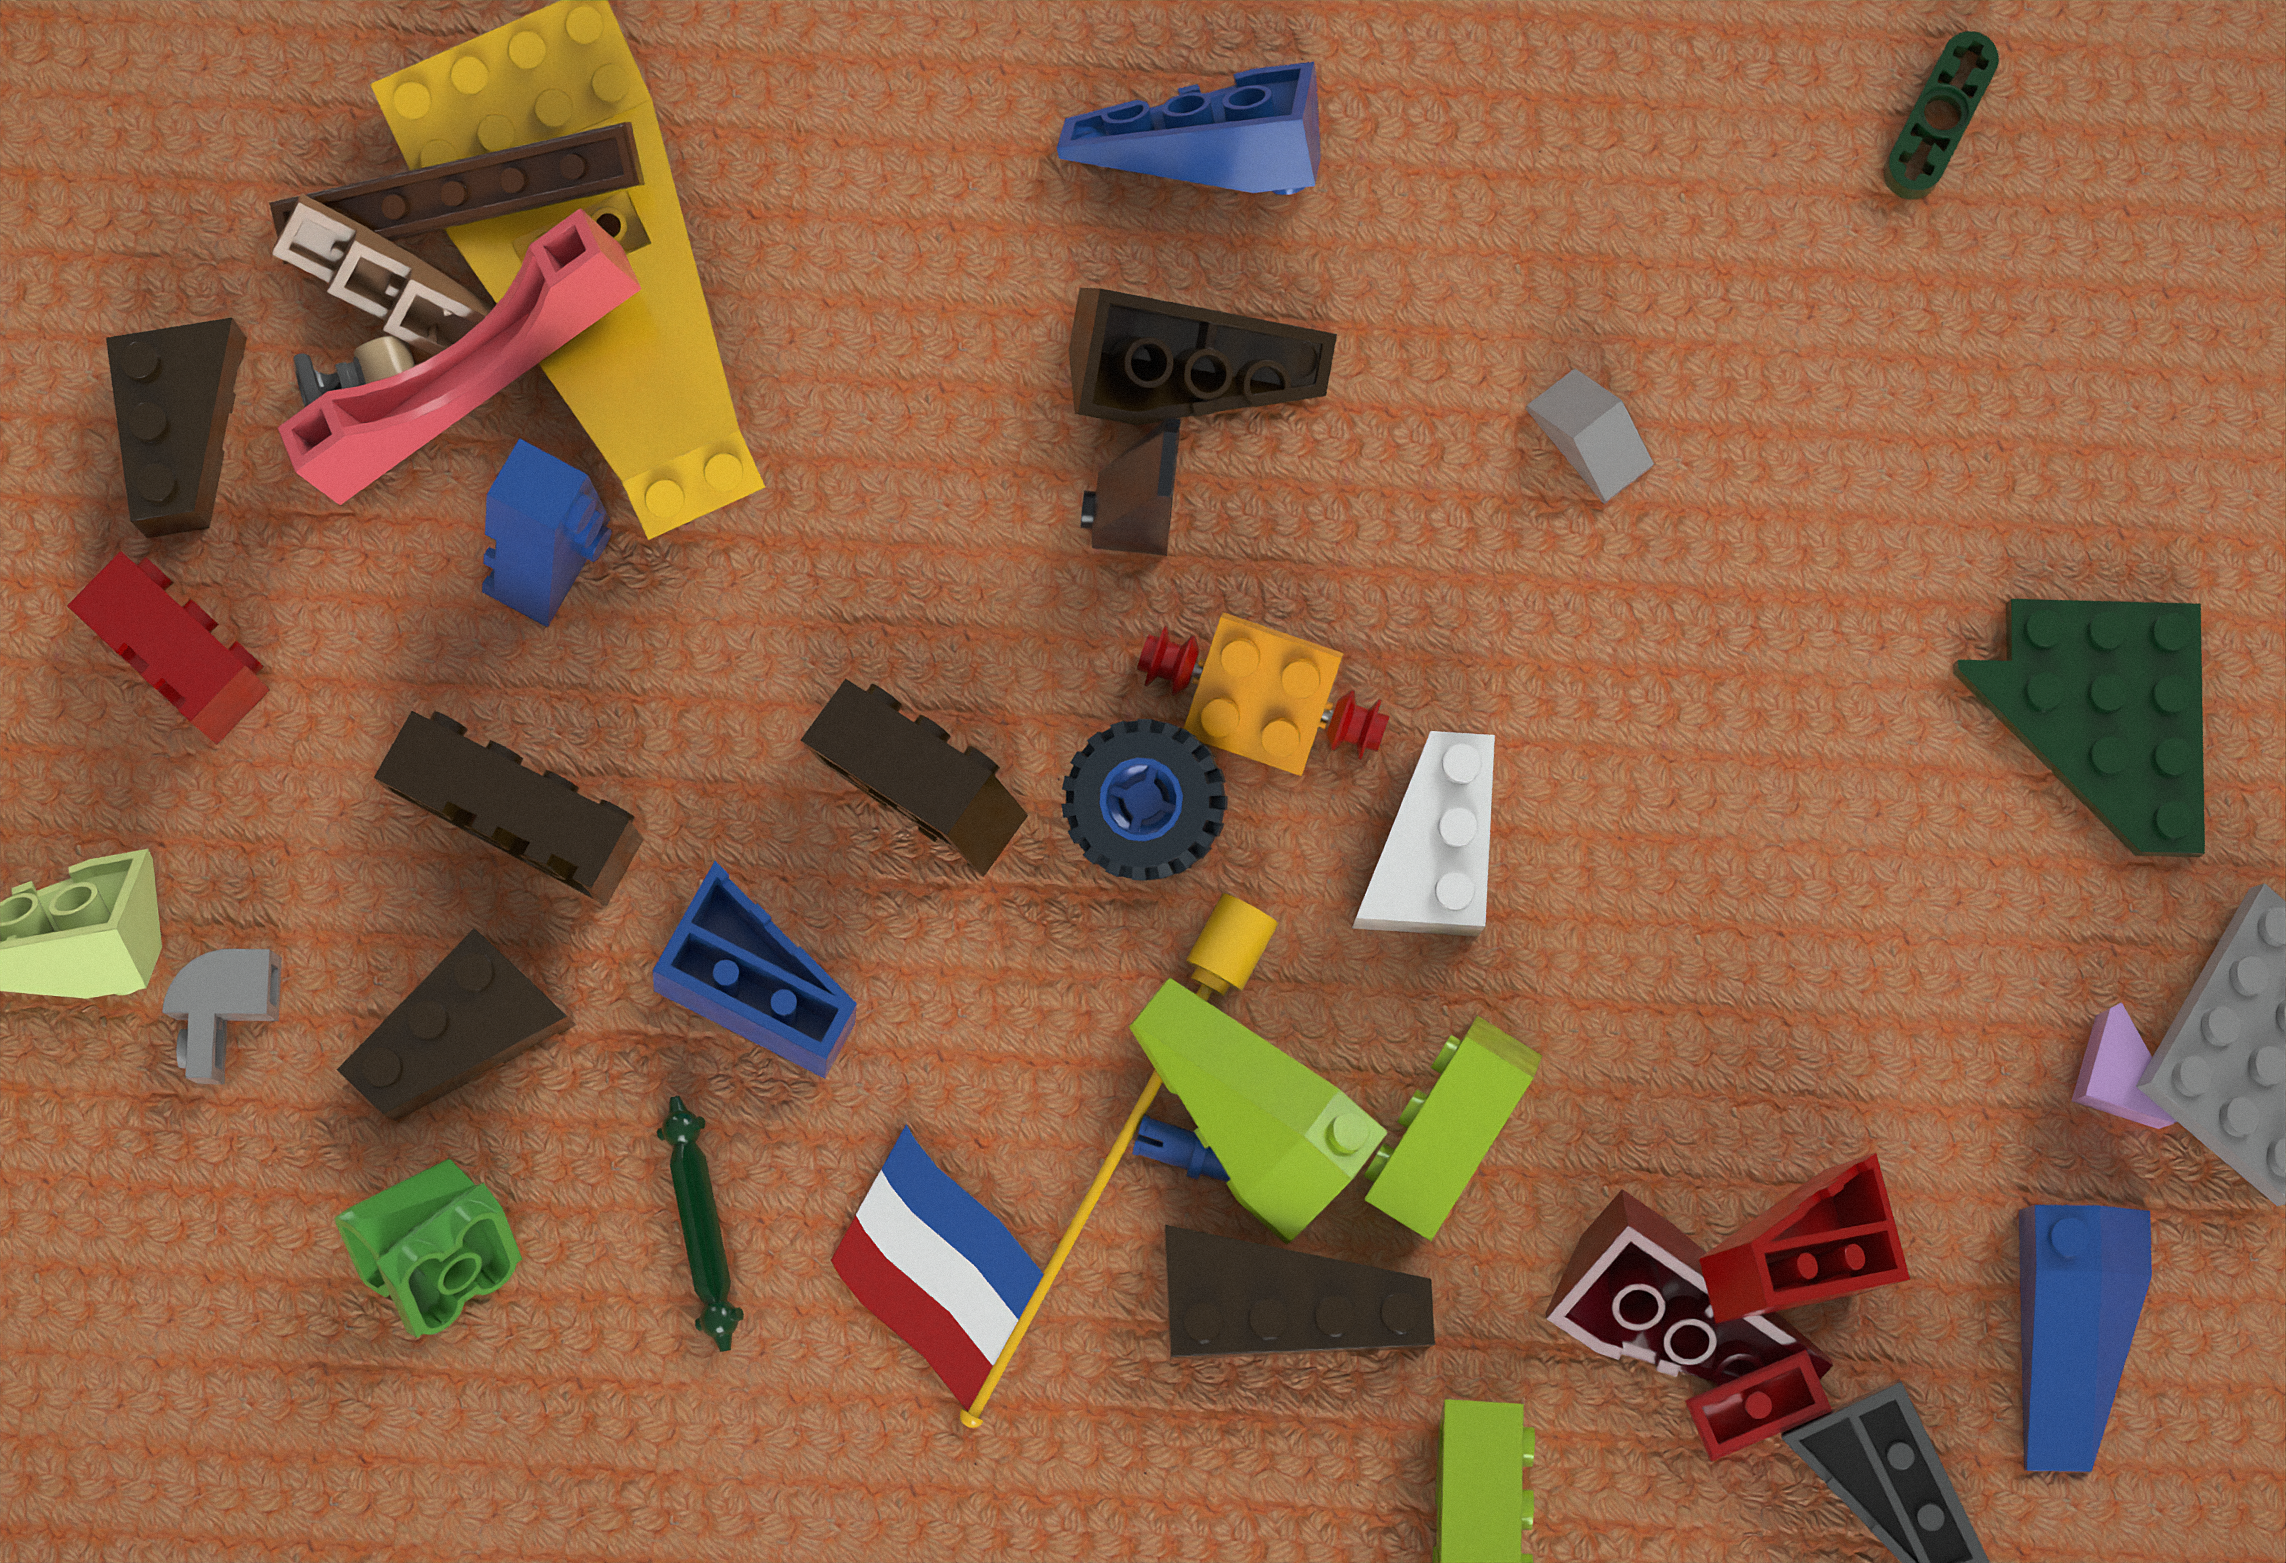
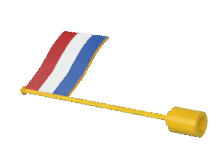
M1222 893L1185 960L1196 968L1191 976L1193 981L1201 985L1196 995L1207 1001L1212 992L1224 997L1229 987L1242 992L1279 923L1252 905L1234 896ZM1154 1070L1044 1272L1035 1264L1001 1220L937 1167L916 1141L907 1124L835 1251L831 1262L840 1278L864 1307L925 1358L966 1409L960 1410V1420L965 1426L976 1428L984 1422L979 1418L982 1410L1163 1082L1156 1070Z

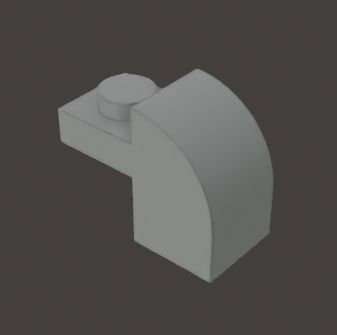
M221 949L195 958L179 971L167 990L162 1013L175 1020H188V1029H180L178 1033L176 1047L179 1068H186L185 1078L197 1084H225L227 1021H279L282 957L270 949Z

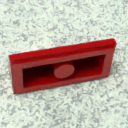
M1806 1350L1685 1400L1710 1462L1833 1411Z

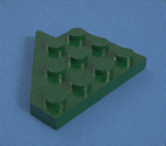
M2011 599L2006 604L2007 661L1958 659L1953 664V674L2135 856L2200 857L2205 854L2201 604Z

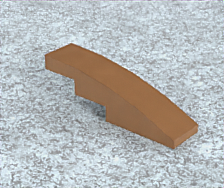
M302 193L273 247L272 255L329 282L328 293L385 320L383 331L434 356L459 341L494 308L473 292L410 252Z

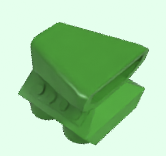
M449 1158L349 1207L334 1218L360 1279L378 1294L384 1297L391 1295L406 1331L416 1338L422 1334L432 1335L446 1329L457 1319L466 1301L476 1294L486 1295L501 1288L514 1273L517 1263L522 1260L503 1208L484 1183L475 1185Z

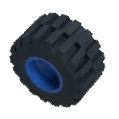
M1153 719L1121 721L1112 724L1110 729L1102 733L1097 732L1087 740L1089 744L1082 752L1077 751L1070 762L1073 764L1070 775L1064 777L1062 790H1066V804H1061L1063 818H1068L1071 827L1068 833L1073 843L1079 844L1085 853L1083 855L1092 864L1100 865L1106 869L1105 872L1114 876L1146 881L1180 874L1191 868V865L1199 859H1203L1212 849L1210 846L1215 838L1221 834L1224 823H1222L1224 811L1228 810V796H1225L1224 791L1226 780L1223 771L1218 768L1214 760L1215 756L1210 749L1196 739L1195 735L1185 729Z

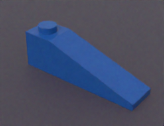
M1305 62L1263 67L1233 74L1234 86L1204 94L1201 93L1198 84L1177 89V96L1167 100L1162 105L1151 108L1145 101L1133 100L1066 118L1057 145L1059 159L1250 193L1268 191L1279 195L1297 193L1306 187L1315 186L1321 158L1315 63Z
M2032 1205L2019 1210L2024 1471L2092 1472L2152 1277L2150 1211L2100 1205Z

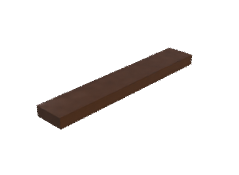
M623 122L305 195L358 222L385 239L395 241L645 185L632 124L631 122ZM299 196L269 202L277 238ZM283 260V263H284V264H291V263H289V262Z

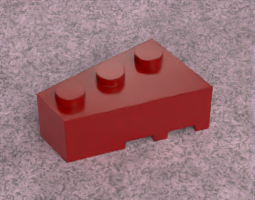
M120 551L67 607L131 665L152 687L174 705L185 718L217 745L270 691L256 676L264 666L237 641L228 649L211 634L219 624L191 598L181 607L165 591L173 584V581L146 556L136 565Z
M1877 1153L1821 1171L1699 1258L1715 1323L1857 1296L1910 1280Z

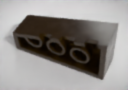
M411 711L374 776V779L384 789L605 906L608 905L644 840L633 825L635 817L632 814L606 800L601 799L598 804L578 794V786L556 773L545 770L544 774L540 775L520 765L523 758L497 742L490 740L487 746L484 747L464 737L468 729L440 712L434 711L430 719Z
M1165 1225L1170 1360L1430 1348L1435 1345L1431 1278Z

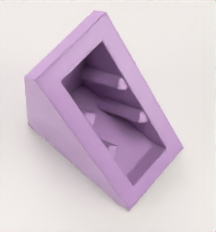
M2122 1002L2096 1015L2072 1102L2157 1129L2177 1122L2174 1118L2136 1087L2152 1056Z

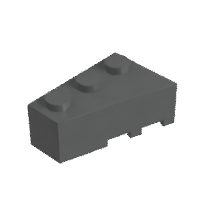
M1900 1379L1834 1408L1829 1413L1781 1433V1438L1806 1462L1901 1563H1990Z

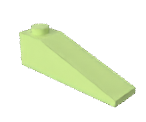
M148 849L86 860L68 867L71 878L40 890H36L33 882L30 881L11 888L12 896L0 902V991L88 999L111 994L127 995L139 989L147 988L162 949L154 864Z

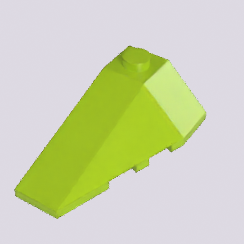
M1168 978L1129 1025V1028L1169 1092L1178 1094L1198 1128L1194 1132L1205 1149L1209 1146L1211 1147L1231 1180L1226 1182L1236 1200L1285 1244L1292 1242L1353 1180L1388 1133L1339 1088L1172 978Z

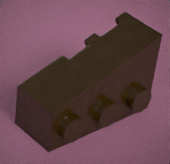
M845 679L804 734L801 742L822 764L885 808L889 806L919 825L918 831L935 842L939 838L957 850L968 862L967 866L984 877L1028 816L995 776L1000 767L992 759L972 746H968L964 753L947 744L951 736L929 718L920 714L915 722L900 714L899 710L902 708V704L877 685L871 684L867 691H864Z

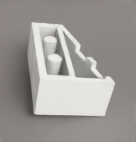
M1430 731L1352 929L1479 937L1486 923L1495 735Z

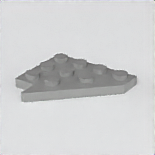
M2264 883L2249 888L2136 1087L2276 1206L2286 1204V901Z

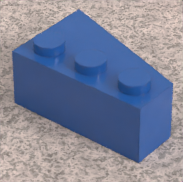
M520 438L487 493L485 535L496 540V550L488 547L484 553L483 564L493 570L482 583V593L548 628L587 559L595 562L600 557L610 539L612 530L607 527L610 518L589 476Z

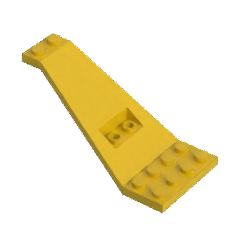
M559 0L370 83L410 171L623 122H631L645 185L444 230L497 304L506 294L521 269L531 243L580 208L595 222L603 214L610 213L615 215L619 219L620 227L618 232L611 237L622 246L642 289L538 364L621 480L648 540L765 488L738 426L652 98L608 0Z

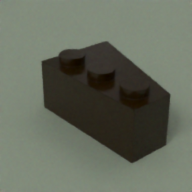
M233 318L106 338L130 521L146 538L210 528L225 453L222 447L229 413L232 414L236 397L233 391L240 356H244L247 337Z
M474 928L346 1059L337 1071L383 1115L398 1121L462 1087L470 1079L502 1062H509L522 1055L523 1051L555 1034H561L576 1026V1024Z

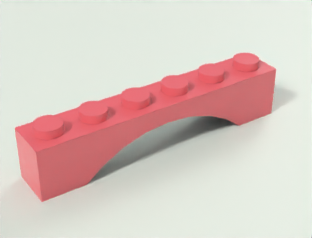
M581 208L529 245L521 269L506 294L478 325L455 344L429 360L394 376L357 387L327 391L277 427L295 472L337 504H343L642 288L622 246Z

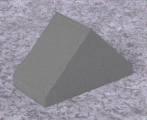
M1575 368L1530 402L1525 408L1603 504H1606L1654 465L1623 401Z

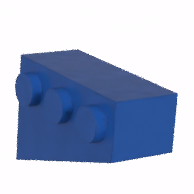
M714 861L653 969L654 992L825 1079L855 1025L857 1003L800 946L797 947L771 921V916L758 903L755 905L729 879V874Z

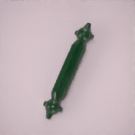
M674 1096L670 1098L668 1115L665 1117L662 1127L657 1130V1136L661 1141L666 1140L670 1145L674 1146L670 1160L673 1185L694 1290L705 1304L700 1318L695 1320V1327L698 1331L703 1330L708 1336L712 1337L721 1352L731 1350L732 1334L736 1330L739 1321L743 1320L744 1312L740 1307L735 1308L733 1304L727 1301L731 1280L707 1160L702 1150L695 1143L701 1129L705 1128L706 1123L703 1117H697L694 1113L687 1110L680 1096Z

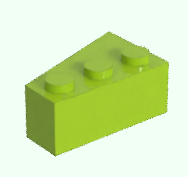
M1478 1015L1462 1041L1450 1035L1431 1066L1433 1070L1441 1075L1430 1093L1426 1095L1417 1089L1397 1121L1407 1128L1395 1149L1383 1143L1363 1175L1374 1182L1364 1200L1429 1241H1432L1534 1078L1542 1055Z
M1444 1400L1438 1433L1435 1493L1437 1534L1436 1547L1433 1546L1432 1563H1533L1532 1554L1521 1553L1522 1530H1532L1534 1517V1491L1522 1490L1523 1467L1533 1466L1535 1452L1534 1427H1523L1524 1404Z

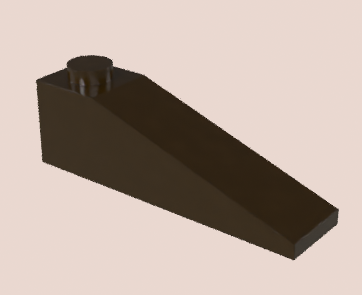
M1079 288L1069 344L1074 413L1127 424L1143 425L1156 423L1168 417L1201 416L1232 409L1323 397L1327 393L1337 334L1107 289Z

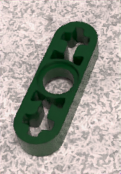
M1965 31L1953 36L1946 44L1884 165L1885 182L1889 189L1897 196L1911 200L1923 198L1933 191L1941 179L1998 67L1999 55L1997 48L1992 40L1984 34L1975 31ZM1967 51H1970L1978 56L1975 63L1978 68H1974L1970 72L1962 88L1959 89L1956 86L1950 85L1960 67L1961 61L1958 58H1962ZM1933 101L1949 103L1957 112V125L1949 130H1938L1932 127L1925 118V106ZM1922 141L1932 146L1922 164V171L1926 174L1920 173L1915 181L1910 180L1904 176L1907 166L1902 162L1908 163L1912 159Z

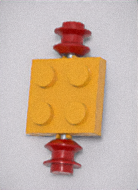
M1224 612L1220 617L1207 659L1201 658L1199 664H1197L1200 649L1195 636L1192 635L1181 645L1170 641L1167 626H1164L1160 637L1148 634L1137 665V670L1147 673L1144 686L1148 687L1159 677L1170 681L1171 695L1176 696L1189 686L1192 676H1195L1192 683L1198 686L1183 729L1195 735L1196 739L1200 742L1302 776L1318 728L1325 729L1327 722H1330L1326 736L1331 750H1336L1346 741L1356 745L1359 760L1362 759L1365 748L1378 752L1390 717L1378 712L1382 700L1378 699L1367 709L1357 705L1355 691L1351 690L1338 699L1335 710H1332L1333 703L1328 702L1344 653Z

